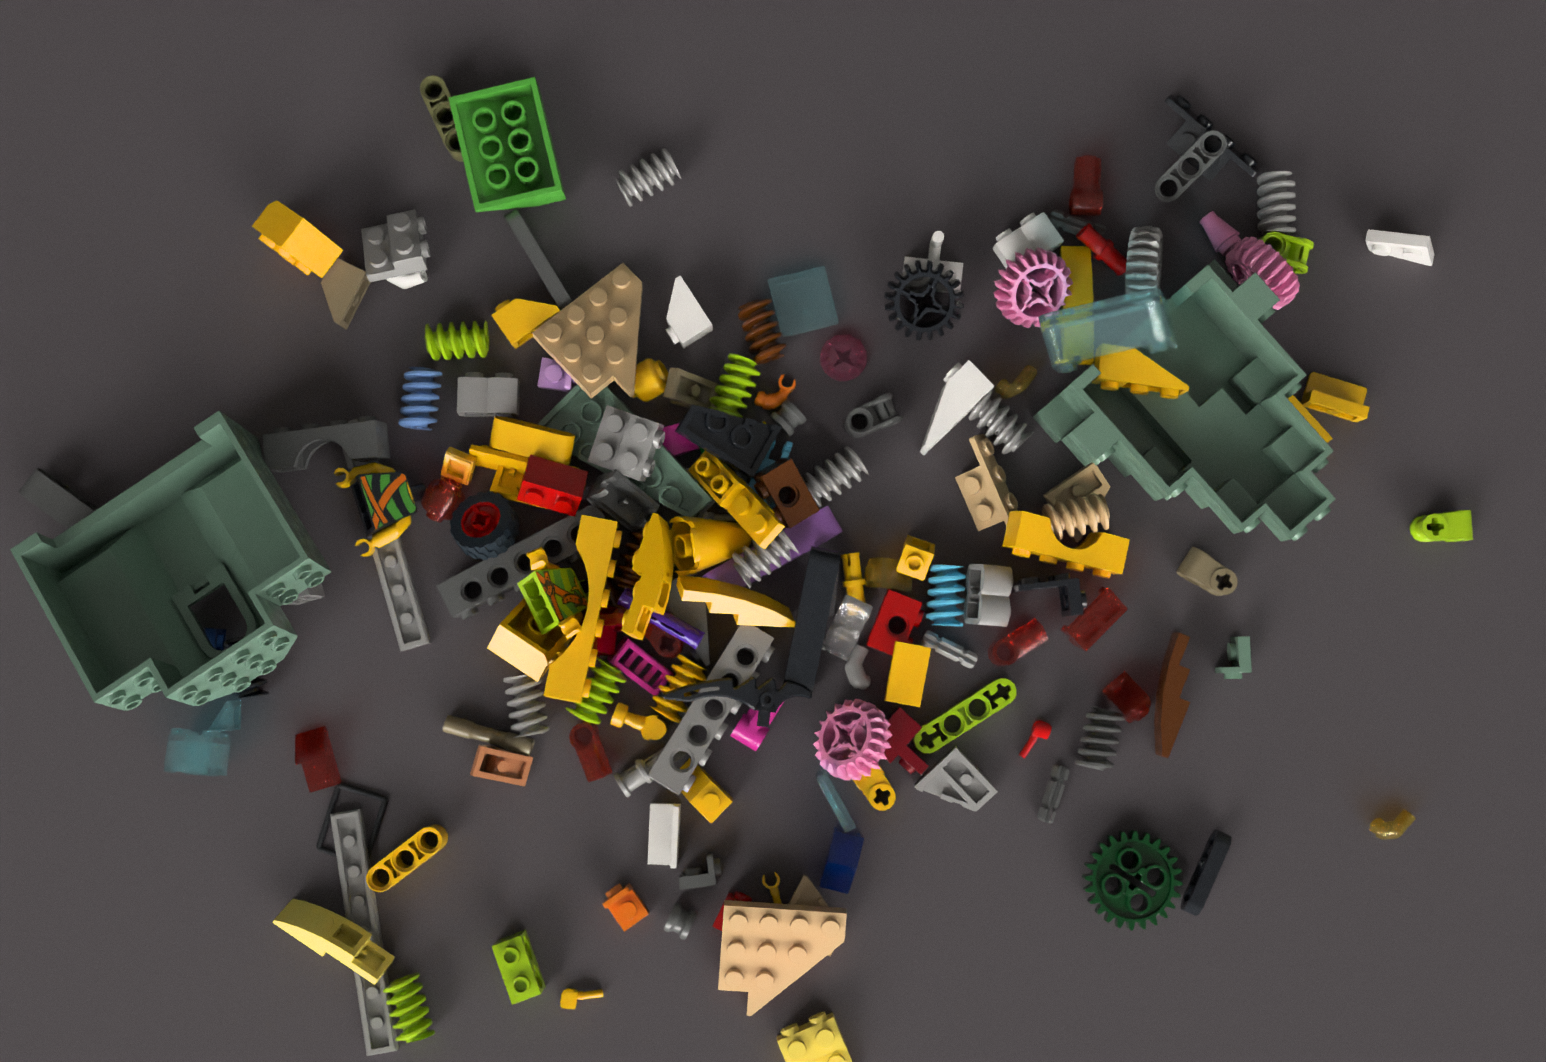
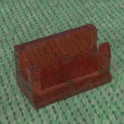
M1101 587L1097 591L1100 595L1083 611V615H1079L1069 626L1063 625L1060 628L1063 633L1070 637L1069 641L1074 646L1084 651H1087L1128 610L1108 587Z

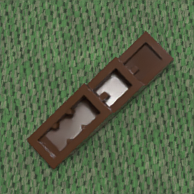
M1179 632L1171 634L1162 662L1156 692L1154 718L1156 755L1164 758H1169L1190 705L1189 701L1179 698L1190 672V669L1179 665L1190 637Z

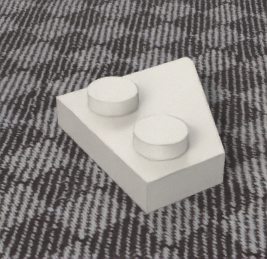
M1368 229L1365 241L1372 253L1381 256L1389 255L1432 266L1435 254L1430 236Z

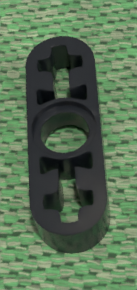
M1217 829L1210 835L1183 895L1180 906L1181 910L1194 916L1199 915L1229 851L1232 842L1230 835Z

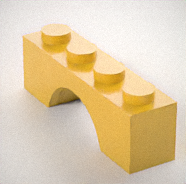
M1010 511L1002 546L1013 549L1012 554L1016 556L1030 558V554L1040 556L1039 561L1043 563L1057 565V561L1066 563L1067 569L1083 572L1084 568L1093 570L1092 575L1110 579L1111 574H1123L1130 539L1105 532H1090L1080 545L1068 548L1055 537L1051 528L1050 518L1026 511Z

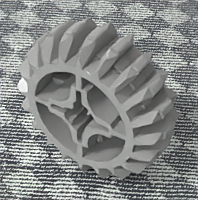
M1135 227L1129 236L1125 273V292L1129 305H1137V307L1154 306L1158 301L1163 261V234L1158 227Z

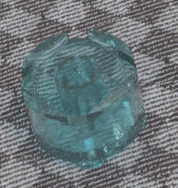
M172 728L171 734L168 735L163 772L175 774L176 772H183L186 775L227 776L231 747L229 734L221 733V731L202 730V735H199V732H194L190 729Z

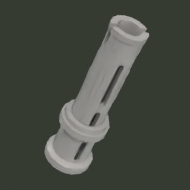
M691 729L689 732L690 739L695 743H700ZM665 747L645 760L638 758L635 760V765L621 774H613L617 784L627 798L631 796L633 790L642 784L653 782L648 777V774ZM677 753L673 758V763L684 757L686 753Z

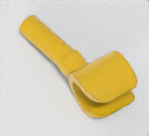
M774 872L777 882L773 886H768L765 875H763L762 883L770 890L773 902L782 904L778 889L781 882L780 876Z
M566 988L561 993L560 1006L565 1009H575L577 999L584 1000L603 997V989L583 992Z

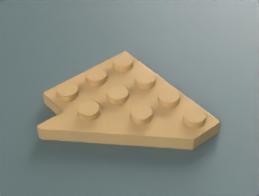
M624 263L620 264L532 332L533 338L591 399L613 381L630 398L634 396L643 285L642 281Z
M724 900L718 990L748 992L747 1016H752L844 942L847 917L846 908Z

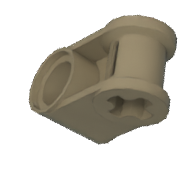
M1196 547L1190 548L1176 570L1179 576L1215 596L1232 593L1238 584L1237 576L1232 570L1215 561L1213 557ZM1224 576L1223 582L1226 584V587L1218 588L1219 582L1215 579Z

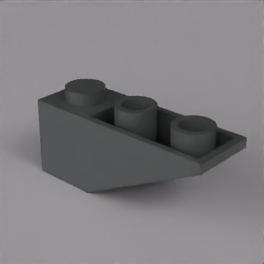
M676 578L672 581L669 600L665 610L668 612L672 611L676 617L705 632L696 650L692 647L689 651L698 664L704 662L705 666L711 664L707 605L705 602L682 601L676 586L678 579Z

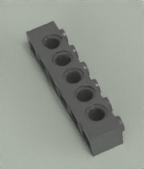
M591 504L577 511L575 517L570 515L510 546L508 551L501 553L498 557L483 560L437 584L436 587L451 616L454 618L462 617L463 620H466L479 613L478 607L486 603L492 606L505 599L504 594L512 589H515L516 592L521 591L517 583L533 573V570L524 571L521 567V560L526 556L527 552L542 547L548 557V562L555 565H560L566 561L570 565L581 560L582 558L576 549V542L573 537L575 530L579 528L581 515L607 519L605 514ZM553 541H559L562 545V551L556 557H550L547 552L548 545ZM504 568L508 572V580L505 584L498 585L495 582V573L499 569ZM478 582L482 588L481 595L476 599H472L468 594V588L472 583Z

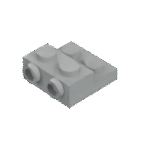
M415 209L386 215V224L361 229L366 276L369 282L428 270L426 258L431 255L428 242L423 238V234H427V226L424 217H418Z
M607 405L587 462L611 471L617 470L624 476L645 482L646 478L650 477L654 471L655 460H653L656 449H660L664 442L665 432L663 429L665 425Z

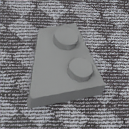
M957 746L914 785L921 792L926 791L939 796L940 799L951 803H958L962 807L975 812L998 792L993 783Z

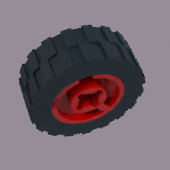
M488 491L487 493L479 492L474 496L471 495L464 502H461L452 514L450 533L453 539L467 556L470 555L476 560H488V558L498 557L501 553L508 551V548L516 542V537L519 536V527H521L518 519L519 516L509 501L499 493L495 494L492 491Z

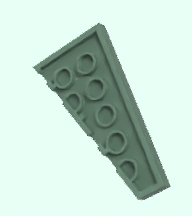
M577 384L537 425L576 435L572 455L592 467L608 473L611 470L587 462L606 406L609 405L632 414L634 413L609 386L605 387L591 399ZM663 444L660 449H656L653 457L655 468L652 475L647 477L645 482L625 476L648 496L683 516L696 517L714 500Z

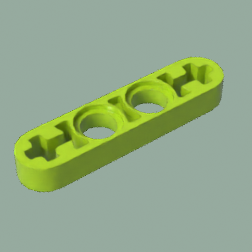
M998 678L921 726L922 729L913 738L915 747L923 753L930 754L945 746L1010 704L1016 697L1017 689L1015 684L1006 678ZM998 684L1001 686L1008 685L1010 689L1006 692L1008 698L997 697L993 700L996 706L992 708L990 701L983 693L988 691V695L992 696L998 691L996 687ZM974 699H980L985 704V711L980 716H974L969 711V704ZM955 715L959 718L960 727L957 731L948 732L945 729L944 720L947 716ZM938 723L940 731L946 738L941 741V737L938 735L931 740L932 747L929 748L927 745L921 746L919 743L922 740L921 734L925 732L930 735L937 730L933 728V725Z

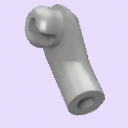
M855 644L845 664V672L849 683L854 688L864 690L871 683L870 676L866 675L862 666L869 650Z

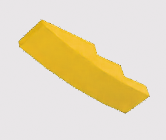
M1061 246L1059 257L1065 261V266L1070 269L1071 274L1068 277L1073 282L1072 285L1067 287L1072 295L1065 297L1064 302L1066 305H1061L1059 316L1063 365H1092L1094 363V303L1091 250L1087 246Z
M678 575L676 586L682 601L705 602L709 613L733 614L737 625L795 628L796 622L789 607L764 594L714 579Z

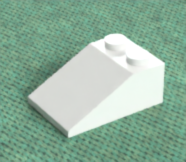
M970 360L963 366L958 362L943 379L946 384L941 390L920 449L923 455L935 446L994 387Z

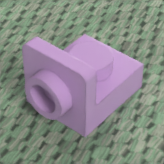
M542 357L538 388L569 393L577 383L554 359Z

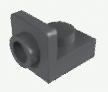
M714 852L707 853L708 871H703L702 866L685 868V874H680L678 877L680 890L716 885L717 877L722 876L720 858L714 859Z

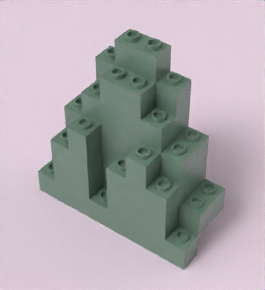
M1215 259L1117 343L1118 345L1134 347L1187 384L1189 391L1179 395L1177 399L1160 397L1159 392L1149 391L1147 395L1130 393V388L1119 387L1116 391L1104 390L1100 388V384L1092 383L1101 374L1092 364L1033 416L1034 420L1055 443L1061 440L1084 467L1092 462L1096 466L1108 458L1124 477L1132 475L1154 501L1165 498L1167 501L1171 497L1175 498L1185 490L1201 509L1210 507L1233 534L1242 531L1245 533L1250 532L1261 522L1258 519L1259 517L1280 542L1290 539L1296 541L1308 531L1306 527L1308 523L1313 519L1319 521L1331 511L1329 505L1336 500L1313 474L1329 463L1327 457L1334 450L1287 399L1302 387L1299 382L1307 375L1261 324L1276 312L1272 307L1280 299L1256 272L1238 286Z

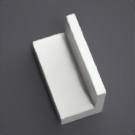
M650 803L647 864L670 865V868H677L681 804Z

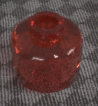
M445 476L432 480L421 499V505L427 511L426 516L439 523L443 519L452 520L454 510L465 500V494L461 490L462 485Z

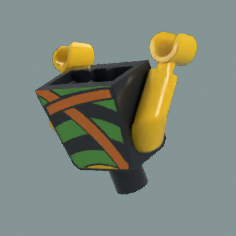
M376 462L353 467L349 472L344 468H337L334 471L336 476L346 474V479L343 482L335 484L340 488L351 486L366 536L372 535V539H360L355 544V546H359L366 542L369 545L368 552L360 555L363 557L371 556L375 551V547L381 548L398 539L411 524V517L417 513L415 502L427 500V489L423 483L410 486L407 475L404 472H396L393 468Z

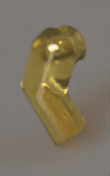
M1403 809L1393 822H1384L1381 818L1374 819L1370 824V830L1379 839H1397L1401 837L1416 818L1410 812Z

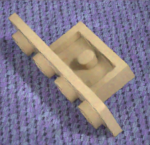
M984 434L969 438V441L980 466L956 476L955 479L978 532L1002 521L1005 522L1007 527L1010 511H1018V502L1013 493L1008 490L1005 483L1006 474L995 460L992 442Z

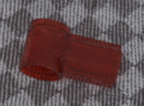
M1093 155L1076 157L1074 163V185L1069 199V213L1071 215H1101L1103 206V190H1100L1101 158Z
M1033 618L1003 638L994 641L988 649L989 660L997 666L1011 665L1017 659L1048 641L1047 633L1037 619ZM1001 644L1006 645L1010 650V656L1006 661L1001 660L997 655L998 646Z
M584 720L578 722L570 731L569 738L572 746L575 747L587 781H595L613 773L596 724L588 723ZM584 727L591 731L592 740L585 743L578 739L577 730Z

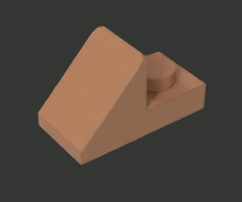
M490 744L478 745L470 775L525 786L533 757L503 750Z

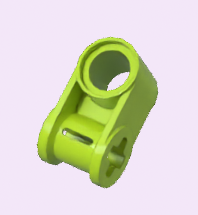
M1275 231L1269 232L1260 238L1264 243H1270L1275 251H1279L1280 255L1287 259L1286 262L1293 267L1295 274H1305L1308 272L1309 267L1306 263L1309 251L1314 247L1313 241Z
M1471 510L1422 515L1414 518L1410 524L1409 530L1412 537L1420 542L1474 540ZM1427 525L1431 526V530H1427Z

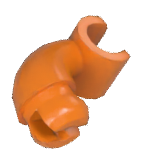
M785 374L781 375L778 381L779 391L772 394L759 391L754 401L755 405L765 410L777 408L795 389L796 379H794L792 386L787 388L782 385Z

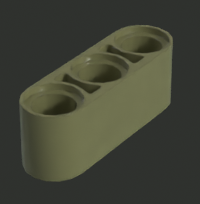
M435 75L427 76L420 84V93L448 152L453 159L463 162L461 149H453L454 144L458 141L454 119L447 124L441 123L445 115L452 114L448 98L452 97L442 78ZM434 89H442L438 97H429Z

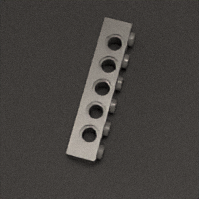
M740 625L706 681L722 679L730 675L736 678L739 686L751 677L757 679L760 673L755 670L760 661L767 663L775 650L771 646L774 638L755 626ZM742 650L749 651L753 655V662L749 665L740 664L737 660V653ZM720 687L703 688L698 693L719 690ZM706 697L693 701L650 770L648 777L678 796L682 790L688 793L697 778L692 775L698 764L701 766L705 765L713 752L708 748L713 738L720 740L728 727L724 720L729 712L735 715L742 702L726 697ZM710 701H717L722 706V713L717 717H711L706 713L705 705ZM694 727H702L707 735L705 741L701 743L693 742L689 737L690 730ZM683 752L689 755L691 763L688 768L678 769L675 767L673 758L677 753Z

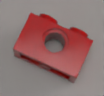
M888 589L865 645L892 656L895 641L912 644L914 639L909 637L913 626L919 627L925 612L920 609L922 602ZM892 617H899L904 622V629L900 634H894L889 630L888 623Z

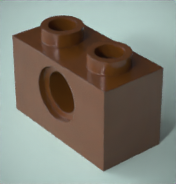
M781 458L756 473L753 477L756 481L754 488L757 494L767 501L769 507L774 511V515L785 526L784 528L790 529L819 511L792 458ZM786 487L788 497L784 502H781L779 491L781 488Z

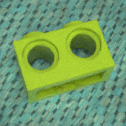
M526 930L497 940L492 945V949L512 1005L540 995L546 986Z

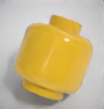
M647 358L637 364L635 391L632 398L638 397L643 402H649L664 393L669 372L660 360L655 361Z

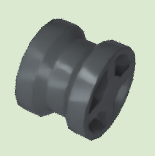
M787 399L782 403V408L778 412H773L770 415L772 421L777 426H781V430L789 437L794 434V428L798 425H803L807 421L801 411Z
M676 902L663 930L668 933L671 931L676 932L679 938L685 940L698 912L694 910L687 911L683 909L680 903Z

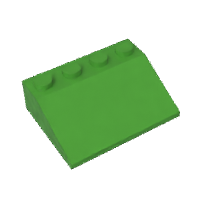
M535 77L448 97L476 212L536 207L566 200L540 88Z

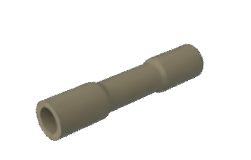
M447 715L443 726V732L466 739L483 741L527 756L531 755L535 742L533 738L526 736L514 738L519 734L499 731L452 715Z

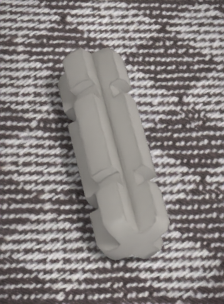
M927 630L921 639L923 646L930 647L931 649L934 648L935 652L955 662L960 661V664L967 668H973L978 659L976 653L970 650L965 651L963 650L964 647L944 637L939 638L938 634Z

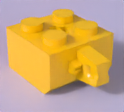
M279 201L268 204L252 225L254 229L261 233L258 238L260 241L275 250L281 257L306 275L313 272L320 278H323L343 252V249L307 220Z
M523 598L499 624L487 649L538 682L547 672L550 664L564 653L571 638L567 639L559 626L542 635L525 598Z

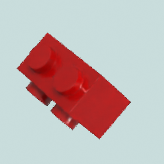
M530 454L517 500L575 517L582 500L588 471Z

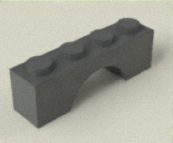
M375 416L358 417V422L348 423V420H333L329 422L330 426L324 427L313 423L301 425L302 430L292 431L290 427L275 428L274 433L263 435L265 463L270 471L277 473L306 470L314 452L321 446L332 442L341 445L351 460L368 462L390 459L387 423L376 420Z

